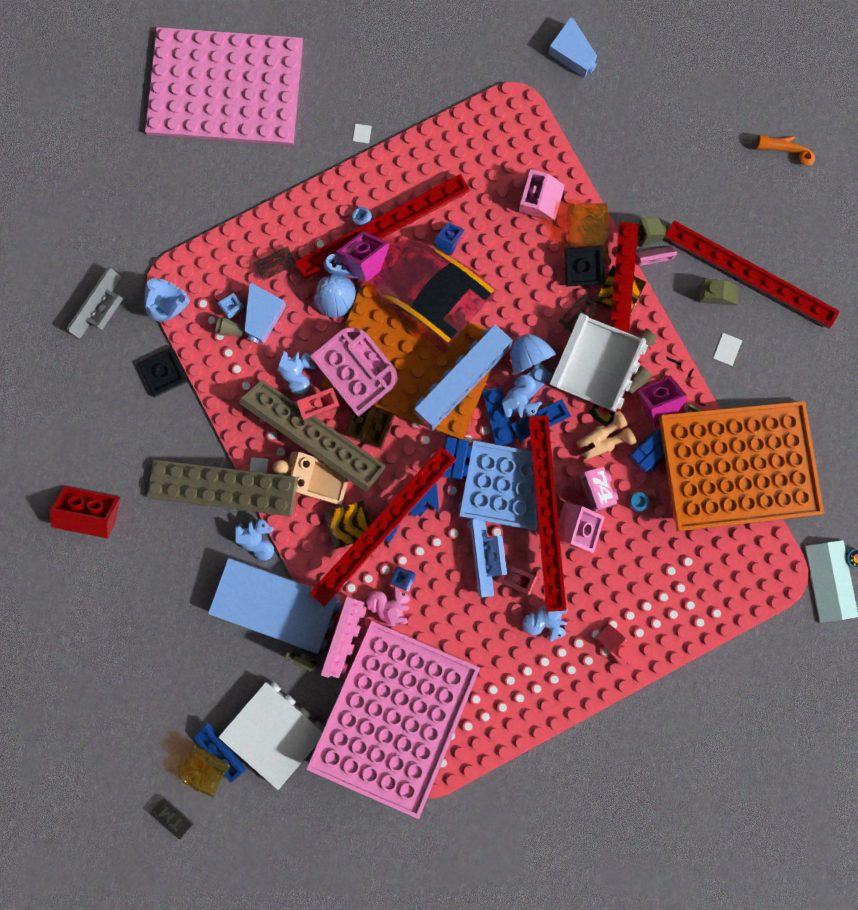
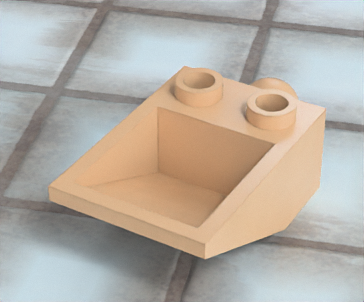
M291 452L288 464L283 460L274 463L273 471L275 474L298 478L299 483L297 484L296 494L342 505L348 479L317 457L301 452Z

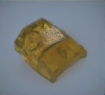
M194 744L184 761L178 778L185 785L191 786L195 791L214 797L230 765Z

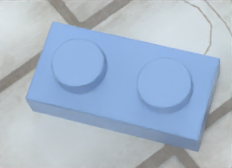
M541 363L527 374L534 379L536 384L535 391L527 396L528 400L553 377Z

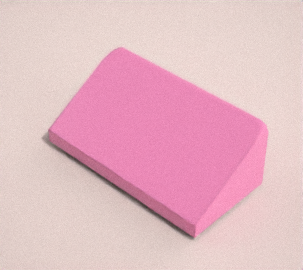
M668 246L636 252V261L639 266L670 261L676 257L677 251L673 247Z

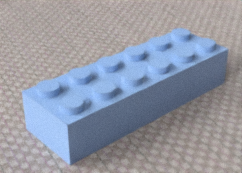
M496 324L492 328L488 327L482 333L483 337L479 342L475 341L468 348L470 350L466 356L461 355L456 360V366L452 370L448 369L442 375L443 379L439 384L435 383L428 390L429 394L425 399L421 397L416 402L415 416L431 431L441 423L511 349L513 340Z

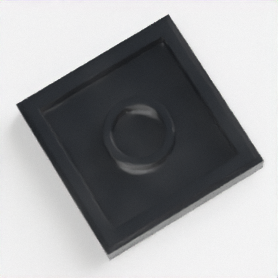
M603 246L564 248L566 287L600 285L604 283Z
M173 347L138 363L154 398L189 382Z

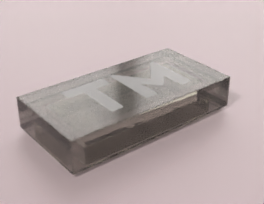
M165 797L150 813L179 840L194 824Z

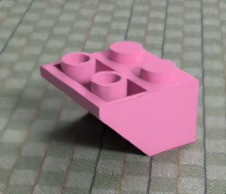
M530 169L519 212L555 221L565 185L550 174Z

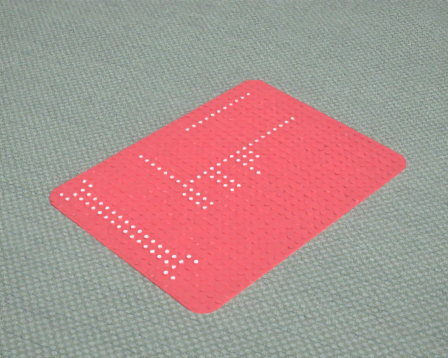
M505 82L495 85L168 251L154 262L147 274V281L153 278L166 280L168 283L175 284L176 287H179V289H182L187 294L186 296H189V303L180 314L168 321L160 322L236 470L249 471L251 457L268 459L267 473L275 474L273 471L274 463L283 460L288 464L291 452H301L314 456L242 406L240 400L261 380L271 385L296 404L298 400L327 390V388L321 386L325 374L313 359L312 362L316 368H303L301 373L310 381V388L303 395L292 393L288 387L289 382L284 380L279 371H277L284 351L287 352L290 358H294L297 352H299V359L304 353H308L311 356L344 329L351 312L350 310L346 315L337 316L336 318H330L319 312L314 303L317 285L322 278L330 277L332 273L324 269L304 279L295 261L359 228L360 226H357L352 220V214L358 207H366L372 214V221L459 174L462 175L470 192L382 238V240L389 243L386 257L378 275L373 280H368L367 282L415 301L426 283L438 271L451 263L430 247L436 248V243H434L436 236L448 222L464 229L465 231L453 254L443 253L468 268L493 288L494 291L484 301L469 289L448 314L485 328H492L496 324L513 340L511 349L491 369L483 391L501 387L503 397L505 398L508 391L515 387L514 382L517 378L528 374L538 365H532V367L516 375L514 374L511 351L513 343L518 337L525 334L536 335L553 349L556 355L540 363L554 375L580 313L610 326L611 310L594 302L603 284L566 287L564 248L603 246L605 281L612 265L615 266L618 228L548 105L535 89L518 82ZM530 169L550 174L565 185L555 221L519 212ZM635 260L634 276L646 281V284L631 312L629 334L638 337L641 330L644 331L648 328L657 337L655 344L646 350L644 356L640 355L638 360L640 365L652 375L649 378L650 381L643 386L671 375L687 394V400L678 413H683L689 403L702 411L720 410L719 405ZM345 276L353 282L356 288V295H358L363 280ZM251 283L284 300L286 304L285 309L264 344L261 342L256 344L250 341L245 332L248 293ZM232 293L244 305L243 311L229 319L244 326L242 337L222 336L215 332L218 318L223 319L225 317L228 319L217 302ZM666 356L682 363L681 366L667 360ZM692 368H694L691 377H687ZM552 378L529 400V403L542 402L538 407L537 411L563 399L571 415L570 418L549 427L558 521L564 503L583 506L591 510L580 479L584 472L604 467L605 471L610 473L612 479L610 482L611 488L615 489L618 495L616 505L596 512L605 518L594 553L560 543L566 609H568L567 613H562L561 620L567 623V625H560L566 631L564 637L549 642L551 629L544 627L540 634L532 636L524 631L522 625L526 615L530 613L536 614L539 608L545 605L538 522L536 531L486 522L487 537H503L506 564L533 574L538 578L531 594L527 595L499 583L498 579L500 576H493L494 596L479 597L470 530V520L472 519L459 517L466 477L464 476L462 481L441 477L436 482L439 513L427 504L426 507L428 509L421 517L417 515L414 518L411 514H408L400 524L392 541L388 543L384 540L336 594L341 597L340 602H342L339 613L334 615V628L332 632H328L326 638L329 640L328 649L330 648L347 597L364 602L365 607H367L366 598L373 591L383 592L388 601L395 600L396 586L391 585L390 582L397 566L416 573L409 592L398 588L410 597V601L403 604L404 606H409V610L403 612V617L407 619V624L387 626L379 618L377 612L372 613L367 607L364 619L360 618L358 623L361 626L358 637H354L352 644L355 645L351 656H347L345 662L348 664L345 675H342L344 680H346L371 621L480 668L428 798L435 799L452 793L786 610L802 597L808 584V566L784 519L676 532L665 459H659L657 461L659 465L652 472L647 471L643 473L628 458V455L654 430L660 429V425L654 427L646 416L636 391L633 394L625 391L623 394L622 414L626 419L627 426L614 431L607 438H611L630 428L637 442L633 445H629L626 442L616 444L611 452H605L587 460L584 459L582 454L590 448H594V443L592 442L588 446L579 449L576 442L593 432L596 427L604 426L594 419L591 414H588L594 403L550 385ZM334 391L339 407L325 415L319 414L315 417L387 467L367 492L348 480L342 505L296 494L292 517L259 513L261 519L274 528L269 535L292 579L315 587L353 545L334 549L324 512L364 500L368 517L372 524L379 516V513L384 511L441 446L445 447L446 437L451 436L435 430L431 431L428 427L395 415L382 450L344 435L353 410L341 394ZM483 394L480 396L464 440L469 441L468 446L471 447L473 440L495 444ZM601 406L598 408V412L600 415L606 416L609 414L607 412H602ZM514 412V415L509 417L510 424L525 417L520 418L518 412ZM514 432L515 443L504 445L506 447L531 451L530 437L519 442ZM466 457L465 465H469L470 458ZM636 492H643L649 498V506L641 512L634 511L629 505L631 495ZM609 624L620 632L637 652L624 666H621L596 638Z

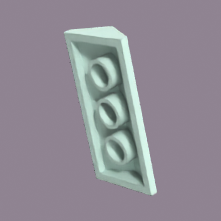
M844 541L805 546L819 623L858 617Z

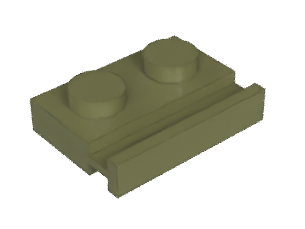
M291 651L287 652L284 658L285 661L293 660L292 664L310 672L315 669L317 662L313 661L314 657L305 653L293 656L294 652Z

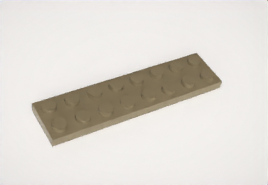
M263 380L256 384L240 400L242 406L365 492H367L387 467L315 416L303 420L298 405Z
M153 460L147 498L292 517L298 478Z

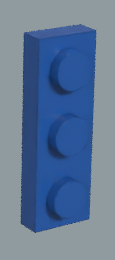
M501 387L482 391L495 445L504 446L515 443L510 420L506 417L502 405L504 397Z
M563 399L537 411L535 415H548L549 427L571 417ZM528 416L511 424V428L519 442L530 437Z
M208 724L193 738L228 781L232 783L247 769L230 748L218 738L219 735L212 726Z

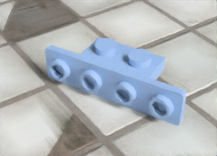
M472 519L470 520L478 595L479 597L494 596L492 577L507 575L503 537H487L486 522Z

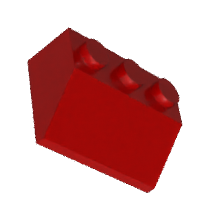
M64 486L50 509L51 527L108 539L115 525L120 497Z

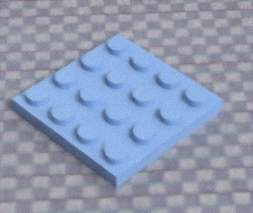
M473 440L459 517L536 531L538 517L532 452Z

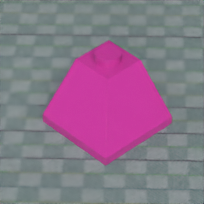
M363 231L337 250L336 254L354 276L367 282L381 271L389 243Z
M671 375L636 390L646 416L654 427L660 425L659 416L677 414L687 400V394Z

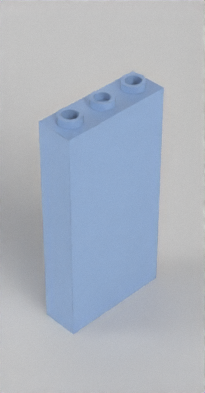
M228 558L208 614L319 654L327 648L329 640L326 638L328 632H332L335 621L333 618L335 613H339L342 602H340L341 597L335 595L324 607L309 594L314 587L242 561Z

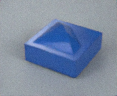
M397 566L390 584L409 592L416 573Z

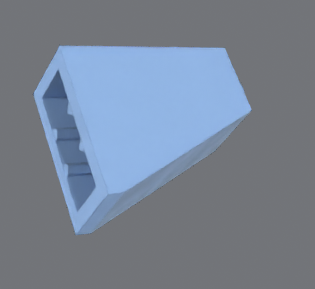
M570 17L550 45L548 54L585 78L588 72L591 74L597 66L595 63L597 55L575 20Z
M253 283L249 285L245 332L250 341L256 344L258 342L264 344L285 309L286 304L284 300Z

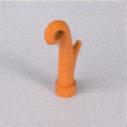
M759 134L755 144L757 150L765 151L768 149L799 154V161L805 166L812 165L815 162V155L810 149L790 142L795 139L794 136L770 138L767 135Z

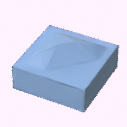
M234 293L217 302L228 319L244 310V305Z

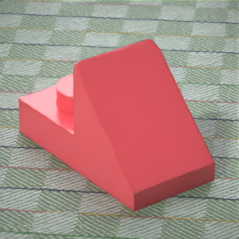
M333 388L296 401L303 420L319 414L325 415L339 407Z
M506 564L507 575H500L498 582L523 594L530 595L538 577Z
M611 624L596 636L597 640L621 666L626 665L637 654L626 641V638Z

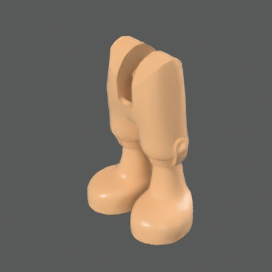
M621 411L614 414V420L608 426L596 427L593 432L576 442L579 449L588 446L592 442L594 443V448H590L582 454L585 460L605 452H611L616 444L626 442L629 445H633L637 442L630 428L611 438H607L609 434L627 426L626 419Z

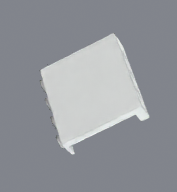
M580 313L550 385L616 412L617 409H621L624 403V398H622L624 392H628L631 387L632 381L630 378L632 374H636L640 366L638 360L640 355L644 356L647 350V341L645 338L641 339Z
M267 681L218 738L279 790L318 744L325 726L318 720L314 722L310 718L311 714L305 708H298L295 705L296 701L287 694L285 696L282 694L279 685L273 681L271 683Z

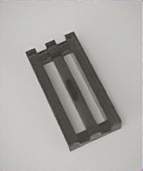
M287 246L254 264L264 281L296 265V262ZM287 253V255H285V256H283V257H281V258H279V259H277V260H275V261H273V262H271V263H269V264H267V265H265V266H263V267L260 268V266H262V265H264V264H266V263H268V262H270V261H272V260H274V259H276V258H278V257H280V256H282V255H284V254ZM288 259L291 260V261H289V262L283 264L282 266H280V267H278V268H276V269H274V270H272V271H270V272H268V273H266V274L263 273L264 271H266V270H268V269H270V268H272V267H274V266H276V265H278V264H280V263H282V262H284V261H286V260H288Z
M584 294L558 322L572 333L574 327H571V324L579 317L580 313H583L591 305L592 308L585 314L589 317L598 308V305ZM586 300L587 303L567 323L565 320Z

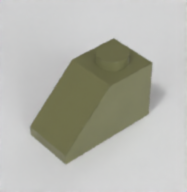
M659 217L642 218L638 223L637 238L641 247L659 242L666 235V227L663 222H660Z
M705 279L700 285V303L737 306L739 286L725 280Z

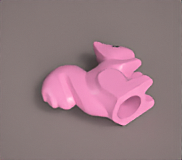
M395 587V600L388 601L386 595L381 591H373L367 596L366 604L368 609L372 613L377 612L379 618L387 626L392 627L408 623L407 619L403 617V612L409 610V606H404L403 604L408 603L410 597L400 591L398 587Z

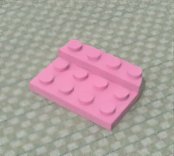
M345 328L310 356L357 416L363 414L388 392H391L398 381L397 372L392 363L365 331L358 328Z
M350 597L346 598L321 676L340 678L341 674L345 675L348 664L345 663L347 656L352 655L355 646L352 644L353 638L358 637L361 628L358 625L360 618L364 619L367 610L364 602Z

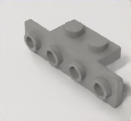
M109 267L106 269L66 328L67 331L77 338H81L90 323L103 330L123 300L122 297L112 292L121 279L118 273Z

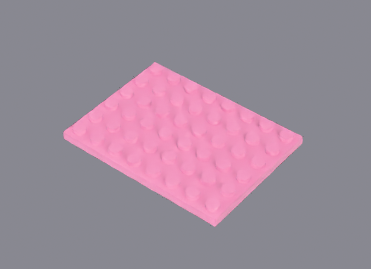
M157 27L145 133L156 136L293 146L303 38Z
M371 621L306 770L419 819L480 668Z

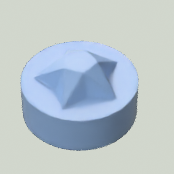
M358 207L352 214V220L360 227L369 223L372 218L371 212L366 207Z

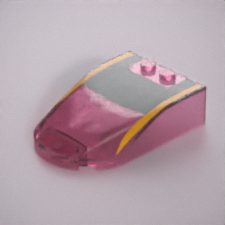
M403 240L390 245L381 271L373 277L374 288L381 301L444 354L447 352L450 343L486 302H491L497 291L485 279L457 259L424 242L416 240Z

